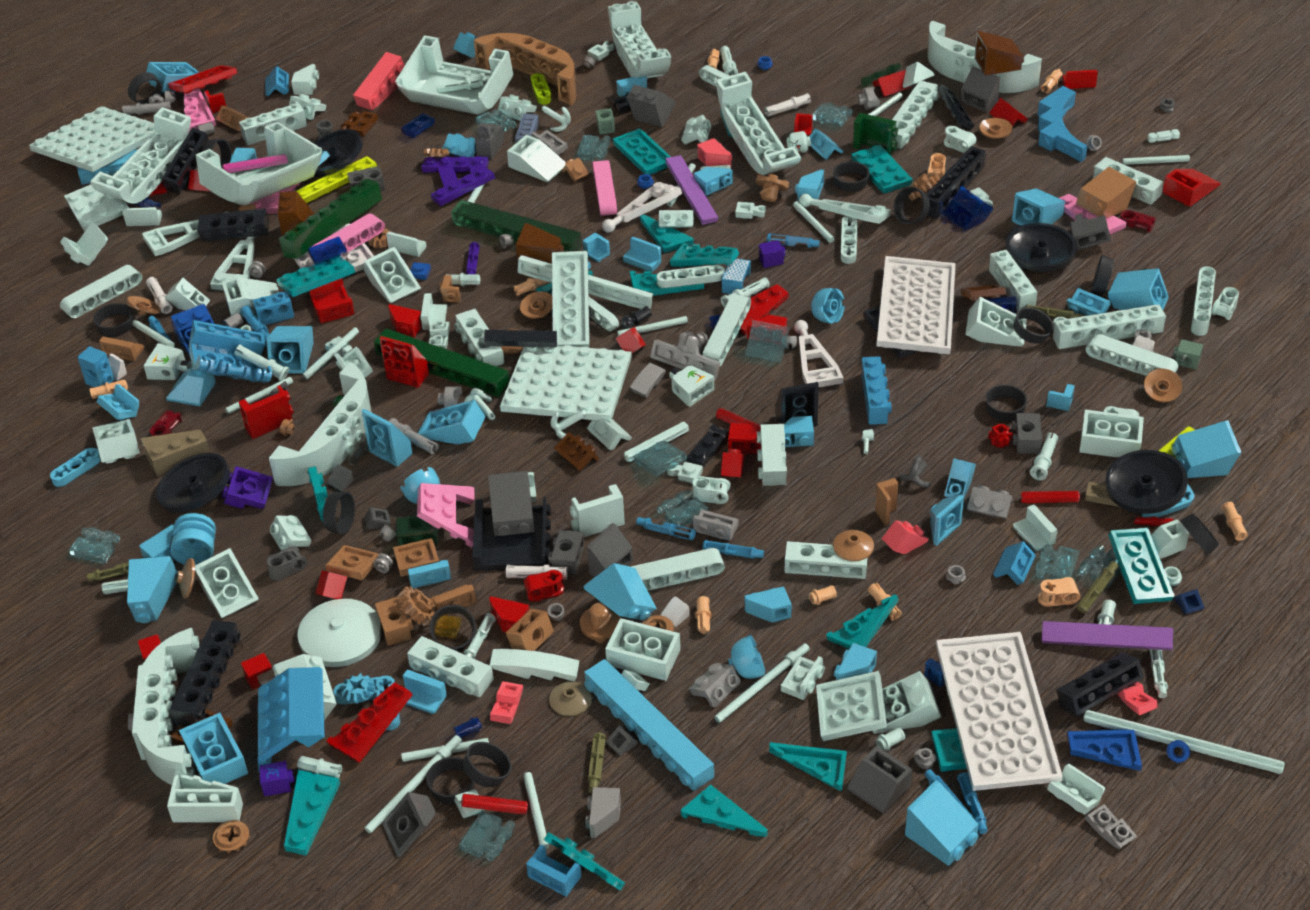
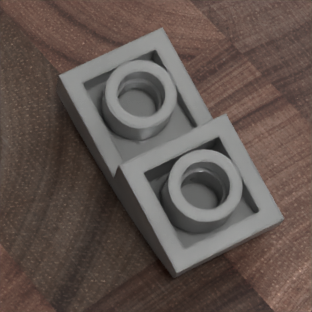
M649 363L632 383L631 391L647 398L653 387L658 386L666 370Z
M1105 804L1088 814L1085 818L1106 841L1117 849H1121L1137 837L1122 818L1117 820Z

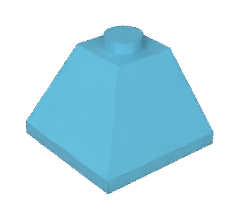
M191 366L180 376L166 397L167 401L200 407L216 383L214 374L194 371Z
M957 495L943 499L931 508L930 527L934 545L937 546L961 525L964 496Z

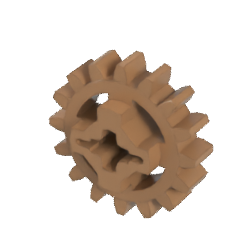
M935 171L930 172L928 175L924 173L914 180L911 186L927 194L937 184L936 182L939 181L940 177ZM918 191L908 195L910 200L917 199L918 197L922 199Z
M406 586L398 594V601L402 604L403 612L419 625L422 623L423 626H430L431 618L436 612L433 609L432 601L416 588L413 590L411 586Z

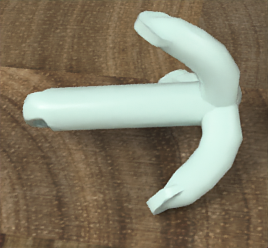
M546 106L542 107L544 113L562 123L561 126L550 128V131H563L570 124L571 116L565 107H562L564 115H559Z
M472 389L464 402L475 400L489 420H494V413L483 401L491 402V397L480 389Z
M579 411L569 418L564 417L558 423L559 413L556 412L551 418V427L556 431L557 436L562 439L566 435L562 430L584 418L586 411Z

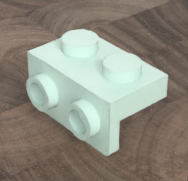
M300 94L299 96L290 97L289 105L299 103L305 112V118L309 120L314 119L315 111L326 110V105L322 104L321 100L309 99L308 95Z
M510 95L509 97H501L498 112L521 121L524 113L535 112L537 106L532 105L529 100H519L518 96Z
M704 115L690 118L686 123L681 139L682 142L687 144L697 139L700 143L707 141L711 129L710 121Z
M659 210V227H693L694 225L693 210Z
M357 346L344 357H341L338 353L334 354L337 359L336 364L341 370L350 362L359 368L365 378L373 372Z
M276 516L273 524L270 526V533L281 551L290 546L309 547L312 542L297 516Z
M799 656L781 684V691L804 700L808 693L811 694L813 692L816 680L823 676L825 670L823 658L818 656L814 662Z
M1070 764L1064 767L1062 781H1052L1047 788L1058 799L1065 801L1076 811L1084 815L1098 806L1105 790L1104 786Z

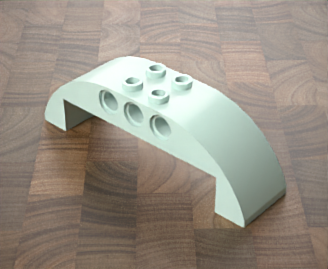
M931 21L927 52L930 64L939 73L964 83L973 66L980 69L974 59L975 47L945 37L946 25ZM1027 54L1024 57L1021 70L993 74L1000 77L999 93L1022 92L1037 87L1039 85L1042 58Z
M742 72L716 80L719 103L727 127L751 167L757 173L766 175L796 166L801 161V156L794 146L785 149L751 97L752 81L747 73Z
M162 107L154 115L155 132L113 176L99 172L90 181L92 187L97 192L128 203H138L147 198L163 181L162 177L187 137L191 117Z
M348 362L339 373L343 395L345 396L298 452L278 446L269 457L276 486H296L310 483L307 473L309 467L316 466L317 472L322 473L323 477L326 476L338 464L341 465L347 456L353 452L355 446L362 441L365 435V427L361 411L366 409L371 412L365 377L353 363Z

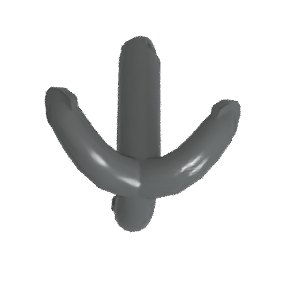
M921 455L915 457L909 474L899 473V479L902 481L912 480L916 485L925 488L931 486L930 482L923 481L918 477L927 467V463L922 461Z

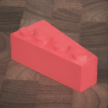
M385 52L353 94L357 106L373 111L398 88L395 80L405 66L401 56Z

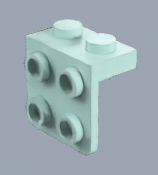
M91 223L77 243L65 237L62 238L60 243L64 246L63 250L71 255L70 258L76 263L82 262L90 266L100 250L106 245L108 238L96 224Z

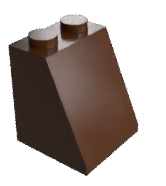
M977 31L974 59L985 76L1021 70L1024 56L1020 53L1018 46L1015 45L1012 39Z
M297 191L280 192L277 214L282 236L287 231L294 229L297 224L307 220L309 216L314 215V212Z
M525 223L516 243L517 259L519 260L522 255L552 264V253L564 252V246L561 245V238Z

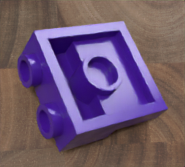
M235 466L234 473H230L227 483L230 486H225L222 495L223 498H226L224 504L242 509L245 504L264 509L273 477Z

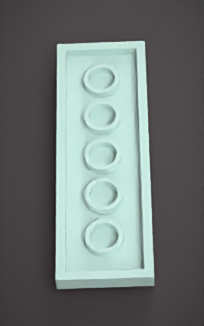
M553 252V331H557V346L589 347L588 252Z

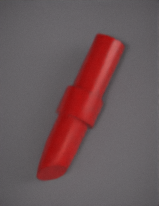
M1137 517L1133 523L1157 527L1173 521V518Z

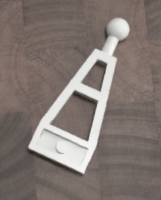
M662 182L653 184V187L646 190L616 214V218L604 220L602 229L607 233L614 231L615 226L622 221L628 222L682 194L681 188ZM651 197H656V198H657V199H655V200H653V201H651V202H648V203H646V204H643L644 202H646V201H647L649 198H651Z
M798 320L794 324V330L801 335L799 336L802 377L805 384L818 382L819 387L843 383V376L839 366L813 334L808 335L807 322ZM805 344H811L814 349L805 351ZM822 358L829 368L808 371L807 360Z

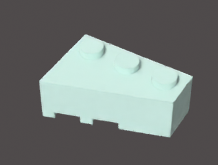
M784 424L761 425L760 432H757V443H761V449H758V461H762V467L758 468V478L762 479V486L786 485L787 466L785 460Z
M175 771L167 805L172 822L240 821L243 802L237 787L217 781L208 782L202 780L199 776L194 775V777L184 775L182 771Z

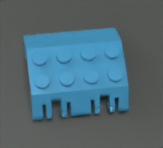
M193 320L189 352L194 371L260 383L269 382L272 377L271 366H268L266 371V369H262L234 355L235 350L240 351L236 349L238 345H242L261 356L266 345L263 333Z
M288 668L258 689V772L260 773V765L271 764L272 756L295 740L310 747L325 737L322 668Z

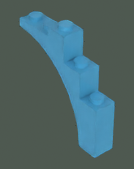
M1062 86L1039 101L1037 115L1039 116L1038 130L1040 134L1038 145L1050 151L1057 149L1082 162L1086 158L1087 145L1077 140L1067 130L1062 119L1066 112L1074 106L1076 92Z

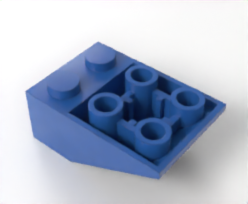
M205 304L171 316V325L189 357V343L193 320L214 324Z

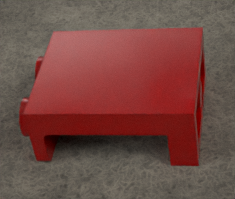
M342 278L309 291L310 299L320 323L355 314L352 299L348 297Z
M280 385L276 386L277 394L249 405L246 399L238 401L245 430L252 439L280 428L284 419L293 420L292 414H294V411L289 404L291 400L290 395Z

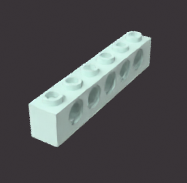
M919 81L892 119L897 121V148L902 149L905 143H908L910 136L915 133L916 127L920 126L921 120L926 117L927 111L932 108L934 101H937L939 97L937 84Z
M1158 304L1058 320L1054 324L1053 339L1058 349L1088 345L1096 334L1119 340L1135 337V332L1141 329L1147 330L1151 334L1162 333L1166 315Z

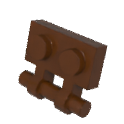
M355 111L348 116L347 121L342 123L340 130L352 129L364 137L378 120V114L363 111L360 115L358 111Z

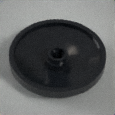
M342 129L331 132L314 142L313 144L322 148V151H327L330 155L318 166L314 176L330 175L349 165L359 155L363 147V141L359 133L352 129Z
M1029 223L1015 228L1007 236L1005 250L1009 252L1018 266L1037 272H1051L1068 266L1074 260L1077 248L1076 241L1069 232L1061 227L1047 223Z
M1138 450L1127 453L1115 460L1106 473V491L1110 499L1120 508L1133 513L1154 514L1168 510L1181 501L1187 490V473L1184 466L1175 457L1157 450Z
M201 453L188 457L174 465L161 478L156 489V498L160 505L169 512L181 513L197 509L213 500L224 489L230 478V467L226 460L216 453Z

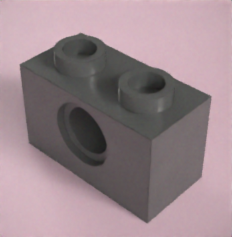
M1017 413L1016 421H1012V432H1015L1013 434V445H1016L1017 453L1040 454L1042 444L1040 414Z
M560 530L558 537H555L553 541L554 550L549 554V564L552 567H567L568 574L576 575L584 549L583 532Z

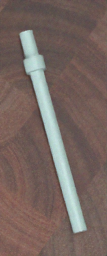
M804 643L797 650L788 653L781 663L714 716L716 722H722L789 666H794L799 656H803L810 650L809 646Z
M455 735L445 746L442 745L436 751V755L364 827L365 830L371 834L405 794L412 792L426 778L428 770L434 763L452 755L451 752L462 741L461 738Z

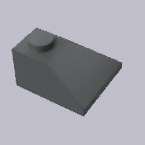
M407 792L382 822L398 857H401L428 826L436 813L428 796Z

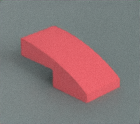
M502 682L496 694V703L490 713V721L512 723L520 702L523 685Z
M1139 682L1117 693L1121 700L1138 715L1158 708L1157 700L1144 693L1143 685Z

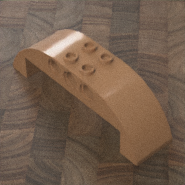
M496 33L474 39L476 65L478 67L490 70L489 57L494 49L509 51L512 68L529 75L535 73L543 74L546 82L558 86L559 101L570 106L574 104L576 99L574 62L563 50L533 37L516 33Z

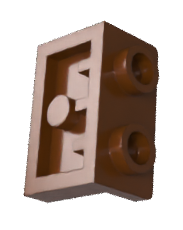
M568 432L554 447L561 456L579 471L592 458L596 461L600 459L595 454L597 450L590 444L586 446L584 444L585 440L578 434L574 436Z

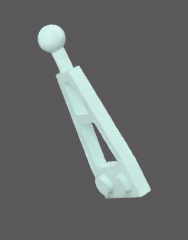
M802 194L799 198V203L803 207L810 205L819 206V209L878 224L887 219L891 211L885 209L886 207L882 205L868 206L828 199H813L809 194Z
M198 220L157 228L142 233V236L155 256L163 255L199 238L200 236L196 229L198 228ZM182 231L186 232V235L169 243L163 236Z
M258 236L246 237L245 240L238 242L215 272L210 283L211 289L223 290L221 281L238 277L250 279L248 267L253 261L255 248L253 239ZM244 248L248 249L247 255H239ZM233 263H245L243 275L227 274L226 272Z

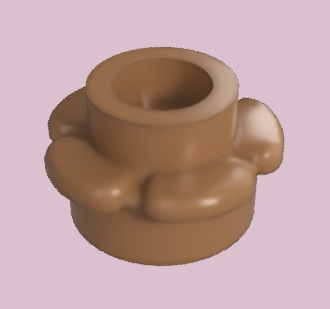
M284 419L280 426L279 432L285 437L288 434L292 435L295 430L293 420Z

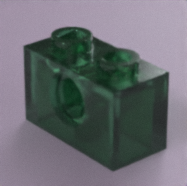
M417 515L396 518L399 546L432 538L434 544H439L438 528L417 517Z

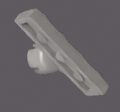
M692 332L681 333L677 346L660 340H654L650 356L652 359L680 369L692 365L713 375L714 380H717L721 363L699 354L701 338L697 334L694 337Z

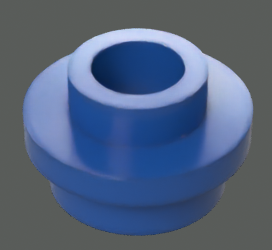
M762 56L759 58L757 66L762 70H768L773 66V62L770 57Z
M648 174L639 176L637 180V185L642 189H648L654 184V180Z
M1175 740L1168 745L1167 755L1172 761L1180 763L1189 757L1190 750L1185 742ZM1176 747H1180L1182 749V754L1180 756L1174 754V749Z

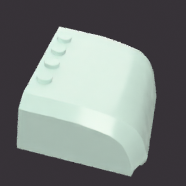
M424 35L395 80V83L411 102L480 115L495 105L511 80L513 71L509 51L494 49L489 57L491 71L443 62L439 39ZM482 74L484 88L479 87L473 88L470 91L461 89L437 93L436 84L465 80L466 77H478Z
M275 122L264 127L268 154L265 157L286 154L288 158L287 164L228 173L221 168L219 155L208 149L196 154L199 181L201 185L216 195L245 206L314 177L321 161L322 148L281 123Z

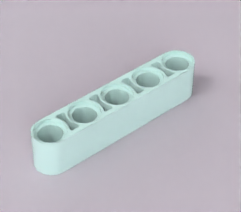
M125 265L65 297L60 303V308L71 318H78L140 284L142 275L132 266Z
M1208 266L1200 268L1196 285L1191 332L1198 336L1207 334L1211 317L1216 271Z
M737 294L731 295L702 356L721 362L720 366L723 364L750 309L751 298Z
M1096 334L1086 347V352L1090 357L1147 376L1155 369L1164 368L1176 372L1178 369V363L1172 358L1101 334Z
M716 548L632 566L636 568L647 591L718 575L725 569L719 550Z

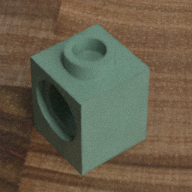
M611 108L596 110V125L599 135L614 133L615 123Z
M1181 339L1179 346H1175L1173 357H1176L1175 361L1179 366L1197 370L1203 344Z

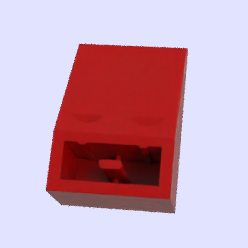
M1175 169L1165 176L1162 193L1191 207L1220 186L1221 183L1195 169Z
M380 336L386 378L419 388L429 375L427 360L414 345Z

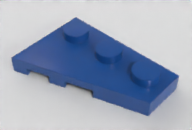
M1135 730L1068 731L1067 733L1070 755L1138 771L1142 769Z

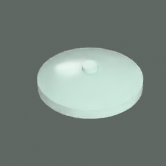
M336 599L322 603L312 609L299 625L298 641L303 654L321 657L326 667H343L357 663L366 658L377 647L382 633L380 619L372 607L358 600Z

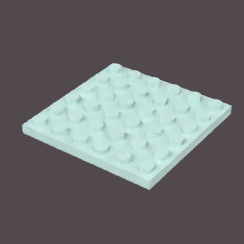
M98 107L92 113H87L84 117L60 127L59 130L50 132L43 138L36 139L29 146L33 152L94 172L142 146L155 132V125L152 122L127 115L126 113L106 107Z
M570 345L523 347L501 402V411L553 416L558 412V417L569 418L579 411L585 410L586 416L582 419L599 421V419L603 418L611 422L631 362L632 352L607 350L605 348L573 347Z

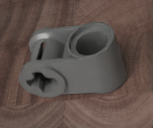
M290 546L277 554L269 556L267 559L269 576L275 581L283 580L296 572L302 571L308 563L306 557L300 555L299 549L296 546Z

